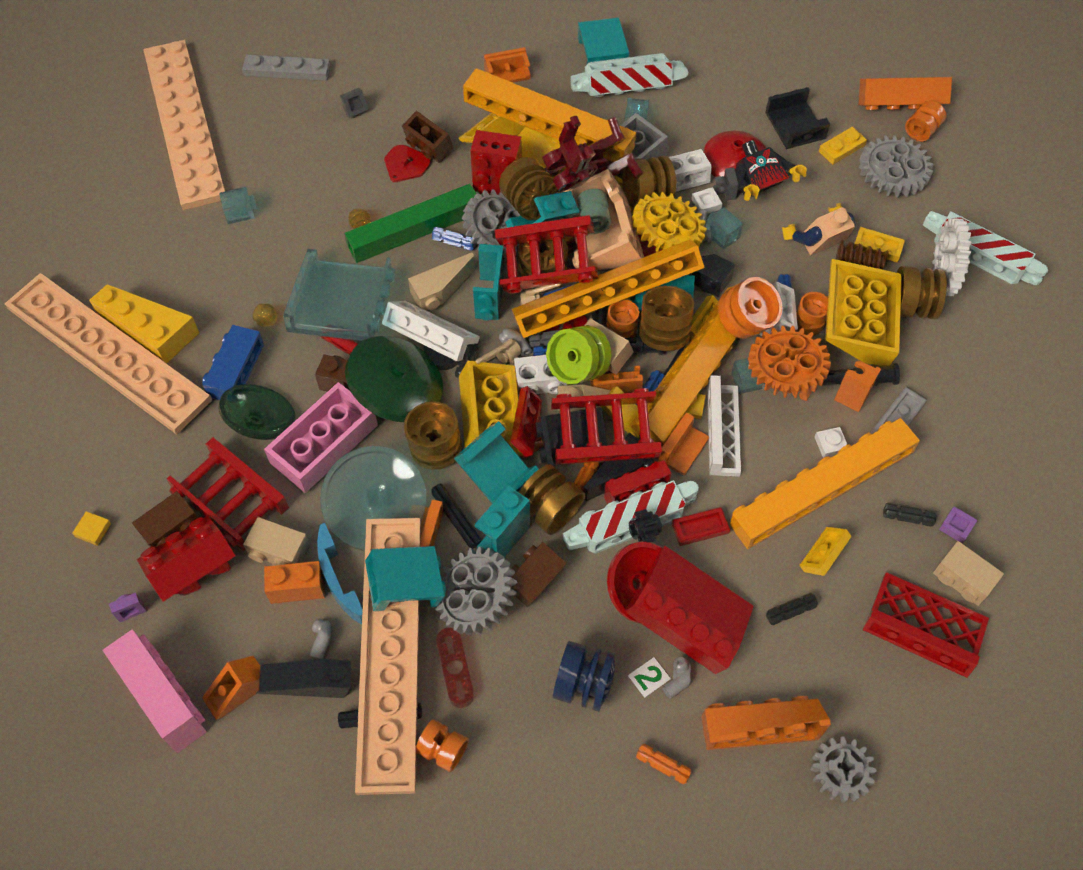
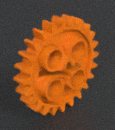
M782 325L781 330L778 332L772 327L770 334L763 331L762 338L756 337L755 344H751L748 355V369L752 370L751 377H757V385L765 383V391L770 388L774 389L773 395L782 391L784 398L787 397L788 392H792L794 398H797L798 392L807 396L808 389L815 392L817 385L822 386L824 379L828 377L831 362H829L830 353H826L827 346H820L821 338L813 340V332L805 335L804 328L796 332L795 327L791 326L790 331H786V328Z

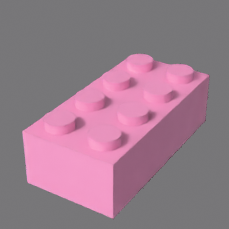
M338 382L264 450L270 464L306 493L378 426L376 415L363 407L353 394Z
M132 629L103 649V652L159 735L177 754L207 732L202 725L206 721L205 718L191 702L189 695L177 682L175 675L167 664L164 663L159 652L144 634L139 637Z

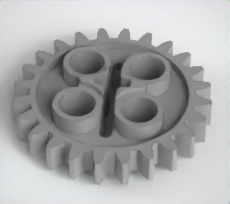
M893 135L892 140H889L887 136H884L883 141L876 138L875 143L870 141L868 147H864L859 160V169H862L860 175L866 176L864 182H872L870 188L879 187L878 193L886 190L887 196L894 192L896 197H899L900 193L908 197L909 192L915 195L917 190L922 191L924 186L928 184L933 173V163H930L932 157L925 156L927 150H919L921 144L912 145L913 140L905 142V137L897 140L895 135Z
M492 189L490 194L486 190L481 195L476 193L475 197H471L463 210L465 213L462 216V220L465 222L462 227L468 229L465 234L466 236L473 237L470 242L471 244L499 245L496 237L493 239L492 235L499 223L503 210H505V215L498 229L507 228L505 222L509 218L520 216L502 192L497 195L495 190ZM519 244L515 247L516 255L518 254ZM503 247L504 260H506V248Z
M478 547L477 551L469 548L468 556L460 552L459 561L451 559L452 567L443 568L447 574L445 577L441 576V581L445 582L446 594L440 605L436 607V611L441 613L440 620L446 622L447 627L460 634L464 632L469 636H472L473 632L481 635L483 627L491 631V622L493 621L500 624L499 615L507 616L508 613L504 608L506 605L513 606L514 604L509 600V596L516 595L517 593L511 589V586L517 584V581L511 578L515 574V571L509 567L511 563L504 559V556L490 548L485 550L482 547Z

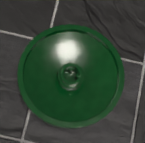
M376 336L365 339L355 346L346 363L345 377L351 393L363 407L381 418L395 422H404L408 413L417 405L425 402H439L442 397L443 380L438 367L423 350L406 340L391 336Z

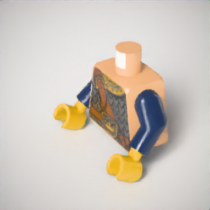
M837 203L836 207L828 208V214L815 219L804 232L796 231L795 224H789L788 227L781 228L784 240L793 239L805 245L811 256L840 243L841 240H847L857 224L856 219L842 207L841 203Z

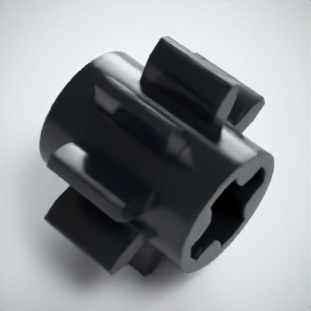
M646 509L634 512L635 518L629 521V532L632 538L638 539V542H655V536L659 535L662 531V523L659 516L653 514L652 511L647 512Z

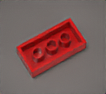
M665 460L656 461L648 467H641L635 472L625 473L620 478L610 479L605 484L604 499L607 504L613 501L621 502L636 492L641 491L643 493L651 490L658 483L670 482L672 473Z

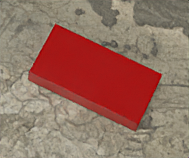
M722 507L672 519L671 523L679 546L729 534L730 532Z

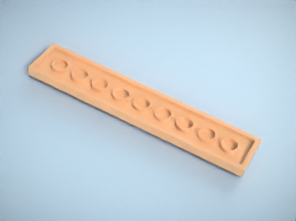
M185 40L143 49L182 209L187 210L227 200Z
M41 273L4 303L9 311L176 435L212 401L208 393Z
M420 518L366 519L365 560L372 549L420 547ZM366 564L364 565L355 793L356 795L416 794L419 600L390 602L384 611L373 612Z

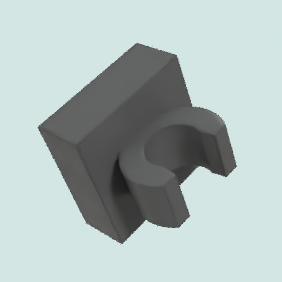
M361 88L340 95L346 115L349 118L369 110Z
M725 168L724 176L715 177L716 185L713 188L716 194L725 193L726 200H736L738 182L735 169Z

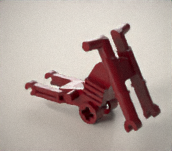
M578 116L570 117L571 121L563 123L564 127L559 137L560 147L542 157L546 166L545 170L553 178L558 192L566 191L577 183L586 181L609 169L613 176L620 174L619 171L626 167H629L635 178L643 174L633 153L609 164L608 159L603 157V152L625 140L616 117L608 120L612 135L605 139L602 138L589 146L586 143L577 145L574 137L581 123Z

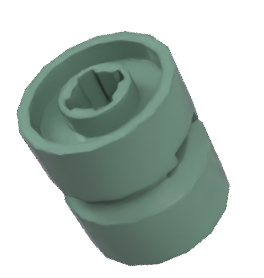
M589 189L580 193L577 198L580 216L590 215L594 224V233L590 234L606 231L611 226L606 193L600 189Z

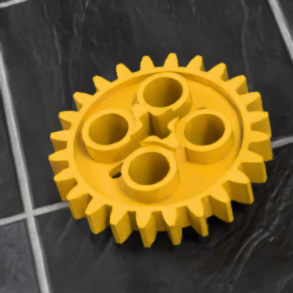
M655 192L652 193L651 197L645 195L644 199L640 198L638 204H636L631 220L634 221L632 226L637 228L635 234L642 235L640 241L647 240L649 242L647 247L656 246V252L687 240L693 241L699 248L707 228L704 227L706 221L701 220L702 213H695L697 207L690 208V201L682 202L681 196L675 199L673 193H670L669 197H666L664 192H661L660 196Z

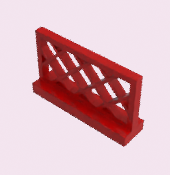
M886 572L862 630L968 678L978 665L980 658L978 654L989 618ZM890 583L897 586L902 594L891 596L887 589V584ZM919 596L923 598L927 606L917 608L912 597ZM905 599L911 610L900 612L895 602ZM889 604L894 615H888L879 611V606ZM944 607L950 610L953 617L944 620L938 608ZM931 611L937 622L927 624L921 613ZM914 615L920 627L907 624L904 618ZM970 619L979 623L978 630L970 632L964 620ZM957 622L963 634L953 636L947 625ZM940 627L946 639L934 636L931 629ZM967 639L972 651L969 652L960 648L957 641Z

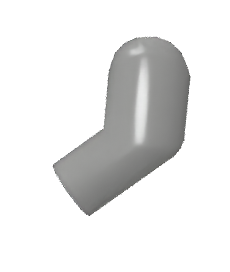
M505 328L499 334V340L502 343L508 339L515 340L521 348V356H527L532 352L526 338H523L520 332L511 328Z

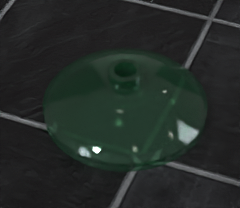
M243 384L231 387L222 394L218 405L219 414L223 421L238 434L251 439H276L295 422V411L290 402L278 392L260 385Z

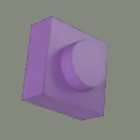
M954 506L939 530L963 544L977 519Z
M136 593L122 595L116 601L109 603L112 614L119 622L146 612L143 601Z

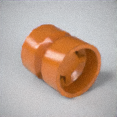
M925 101L906 121L905 129L907 134L916 141L923 142L928 140L944 123L946 111L936 101Z
M809 292L802 296L796 312L798 332L804 328L805 335L813 332V336L823 331L827 320V296L819 292Z
M626 299L611 304L608 308L606 328L623 338H635L639 319L637 305Z
M432 719L417 742L416 753L427 760L436 759V765L451 773L463 757L469 743V738L456 731L449 733L448 726Z

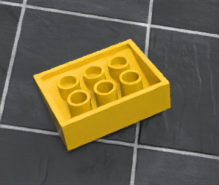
M832 259L830 261L826 341L866 364L890 366L899 354L901 274Z

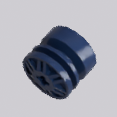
M568 641L557 674L553 698L571 703L576 693L580 692L582 693V707L586 708L590 696L595 697L593 710L600 712L612 686L615 674V653L608 652L603 664L599 662L601 649H597L592 660L586 659L587 645Z

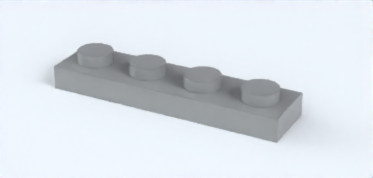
M246 55L242 71L244 76L327 81L330 61L329 59Z

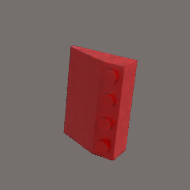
M664 545L624 612L699 664L717 674L729 668L741 645L754 606Z

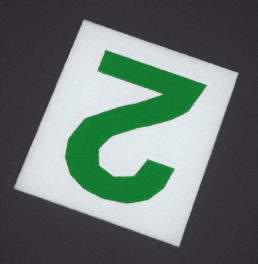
M654 657L628 675L644 698L671 679Z

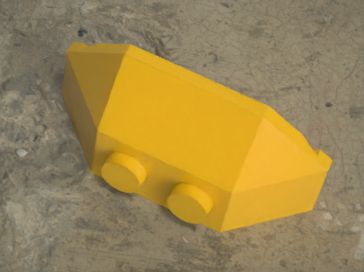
M490 113L461 135L459 140L460 142L472 145L476 130L518 136L525 126Z

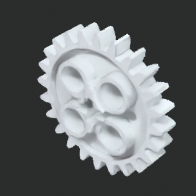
M949 218L948 221H945L944 227H941V234H938L939 241L935 243L936 246L933 253L935 259L932 261V264H934L932 271L935 269L945 271L947 281L946 296L958 294V289L962 288L961 282H965L964 274L968 273L967 269L970 264L968 256L971 254L969 247L972 241H969L971 232H968L969 225H967V221H964V219Z

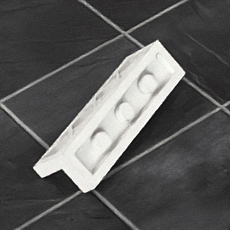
M388 301L382 321L383 325L455 361H462L467 345L478 343L480 336L407 301Z
M711 375L707 388L709 475L740 477L738 386L721 385V376ZM721 393H732V400L725 404L721 401ZM724 412L733 418V422L728 426L722 423V414ZM724 434H727L734 440V443L729 448L722 444V436ZM726 455L734 462V468H722L723 458Z

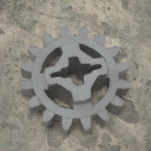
M843 736L839 739L838 743L833 738H830L827 745L822 743L818 747L820 753L815 752L812 756V759L817 762L810 767L811 771L817 772V775L812 780L813 782L822 783L819 791L822 793L828 790L830 792V800H833L838 795L840 796L841 803H845L849 796L855 802L860 798L859 794L865 796L869 792L866 786L871 787L875 783V780L869 777L876 773L875 768L869 767L874 758L865 757L864 753L867 748L865 746L860 749L856 748L857 740L855 739L850 744H846V739ZM836 752L834 760L825 761L829 754ZM861 778L859 784L851 788L852 779Z

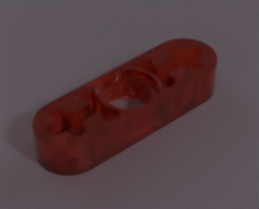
M444 628L437 634L436 643L449 701L457 708H465L472 703L474 692L461 636L458 632L454 631V628ZM447 636L455 640L452 643L454 650L452 654H449L447 644L444 643ZM452 661H459L462 663L463 669L458 674H451L447 671L448 664ZM460 680L463 691L469 692L465 694V699L459 700L458 696H453L457 694L456 682Z

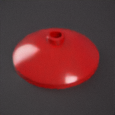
M725 131L709 139L703 152L711 164V174L717 177L724 176L725 168L735 169L736 163L746 157L742 145L746 142L754 140L758 151L766 149V146L757 137L747 132Z
M636 542L620 549L613 557L607 573V588L613 605L622 616L635 623L639 622L624 611L662 549L660 546L650 542ZM633 580L636 582V588L633 586Z

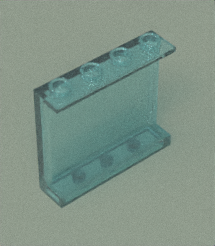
M307 249L283 314L286 332L360 341L374 337L375 332L378 333L380 330V315L385 313V298L390 296V282H394L395 268L391 266V258L387 257L385 266L382 268L319 261L317 250Z

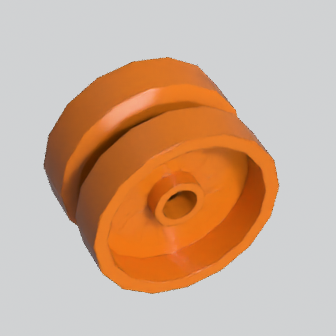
M751 277L722 294L718 302V313L721 323L729 333L735 337L747 339L770 329L779 322L782 315V301L779 293L770 282L760 277Z

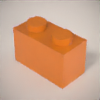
M320 562L265 566L264 592L269 602L274 604L325 598L324 575Z

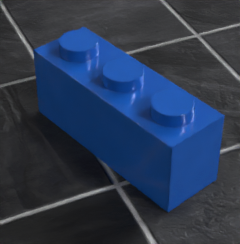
M232 325L229 332L224 335L222 346L219 352L214 355L212 366L209 372L204 375L202 381L206 393L211 398L232 404L237 403L264 346L259 331Z

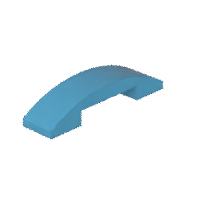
M323 523L319 527L317 540L318 557L323 575L336 602L352 619L362 625L363 609L355 591L353 590L347 594L343 593L329 559L338 556L328 528Z

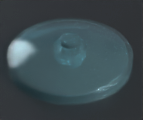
M381 446L359 448L342 456L328 471L322 484L320 496L322 514L330 530L341 541L359 550H365L366 519L420 518V521H422L427 502L425 484L414 463L400 452Z

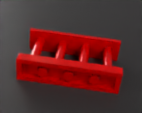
M590 215L495 229L496 240L499 245L506 248L508 279L499 280V285L504 292L519 293L521 289L576 281L579 283H589L593 279L599 278L596 267H589L586 236L589 233H594V224ZM574 236L577 238L579 268L565 270L562 240L565 237ZM550 239L553 241L556 272L541 274L539 243L542 240ZM527 243L530 248L532 275L518 277L515 247L517 244Z
M641 388L634 390L633 393L572 397L571 394H559L556 398H552L551 410L560 409L563 445L560 446L561 449H556V465L659 458L662 453L661 442H654V439H651L647 404L654 402L656 391L649 392V389ZM637 404L641 440L636 444H628V441H625L622 405ZM586 407L589 443L586 444L587 447L576 448V445L573 444L570 408ZM596 407H612L615 439L612 445L602 446V443L599 442Z
M212 437L205 443L210 452L208 454L209 458L181 483L176 481L171 475L166 478L171 486L169 491L171 494L177 491L203 517L209 516L224 534V538L231 547L234 548L237 545L241 550L245 551L244 540L241 536L254 525L257 517L261 518L269 510L273 511L274 509L282 515L289 509L285 496ZM222 464L227 468L225 469L226 473L198 499L188 491L215 465L219 466ZM240 479L244 483V488L216 514L206 506L229 483ZM250 495H259L262 498V503L234 529L224 522Z

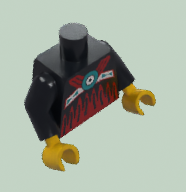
M754 140L742 145L746 157L737 162L735 168L738 189L743 193L745 201H749L751 196L757 199L760 192L783 183L791 175L794 182H799L800 175L806 177L807 168L804 165L795 166L774 152L770 147L758 151Z

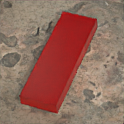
M528 386L520 389L510 440L525 457L533 455L537 435L535 423L539 422L538 417H540L542 400Z

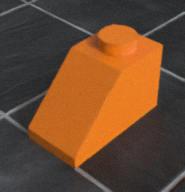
M254 656L227 662L202 697L216 720L221 719L250 699L259 690L260 664Z

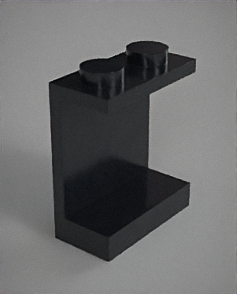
M809 87L777 94L768 99L765 113L786 149L824 140L827 137L830 122L827 118L817 120L807 104L810 92Z
M602 407L596 408L599 442L602 443V446H607ZM586 409L572 411L573 444L576 445V448L587 447L586 444L589 443ZM560 413L538 417L539 422L535 423L537 438L542 437L543 447L539 448L541 463H546V465L556 466V449H561L560 446L563 445Z

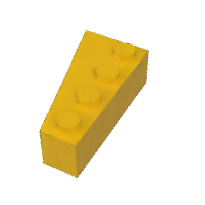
M108 284L89 299L98 315L166 364L200 333L192 316Z

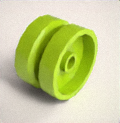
M590 325L558 331L551 337L546 351L547 365L551 373L559 381L566 384H578L602 376L610 366L612 356L610 343L606 335L598 328Z

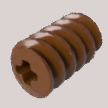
M841 240L835 259L883 270L888 250L885 251L883 256L881 255L880 248H877L872 254L871 246H868L863 252L862 244H858L854 250L853 242H849L844 247V240Z

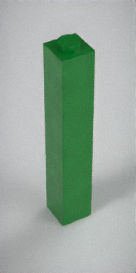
M469 183L344 233L347 247L355 262L359 263L429 235L434 227L446 228L464 221L462 220V216L465 213L463 210L471 197L474 198L479 191H475Z

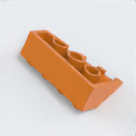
M952 77L860 79L859 105L866 106L865 110H878L879 105H887V109H900V105H908V109H918L921 104L929 100L936 101L941 105L950 104Z
M808 696L794 697L791 699L792 701L781 702L779 698L765 700L762 704H753L752 701H741L736 703V706L725 707L723 703H716L704 709L701 716L706 750L815 741L822 737L830 727L831 722L818 699H809Z

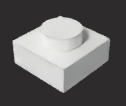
M713 187L692 193L691 200L695 207H697V210L704 209L708 213L721 210L722 202Z
M840 427L819 431L815 434V440L823 458L837 455L838 451L847 445Z

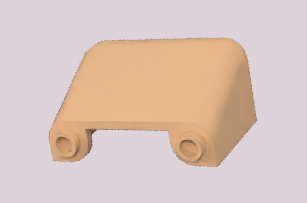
M609 169L563 191L572 192L577 206V198L585 190L600 189L607 195L611 226L604 232L598 234L589 233L586 236L589 267L595 266L597 271L608 270L644 258L639 237L635 234L636 228L632 226L634 221L631 220L632 213L627 197ZM578 250L574 251V257H572V262L576 269L579 268Z

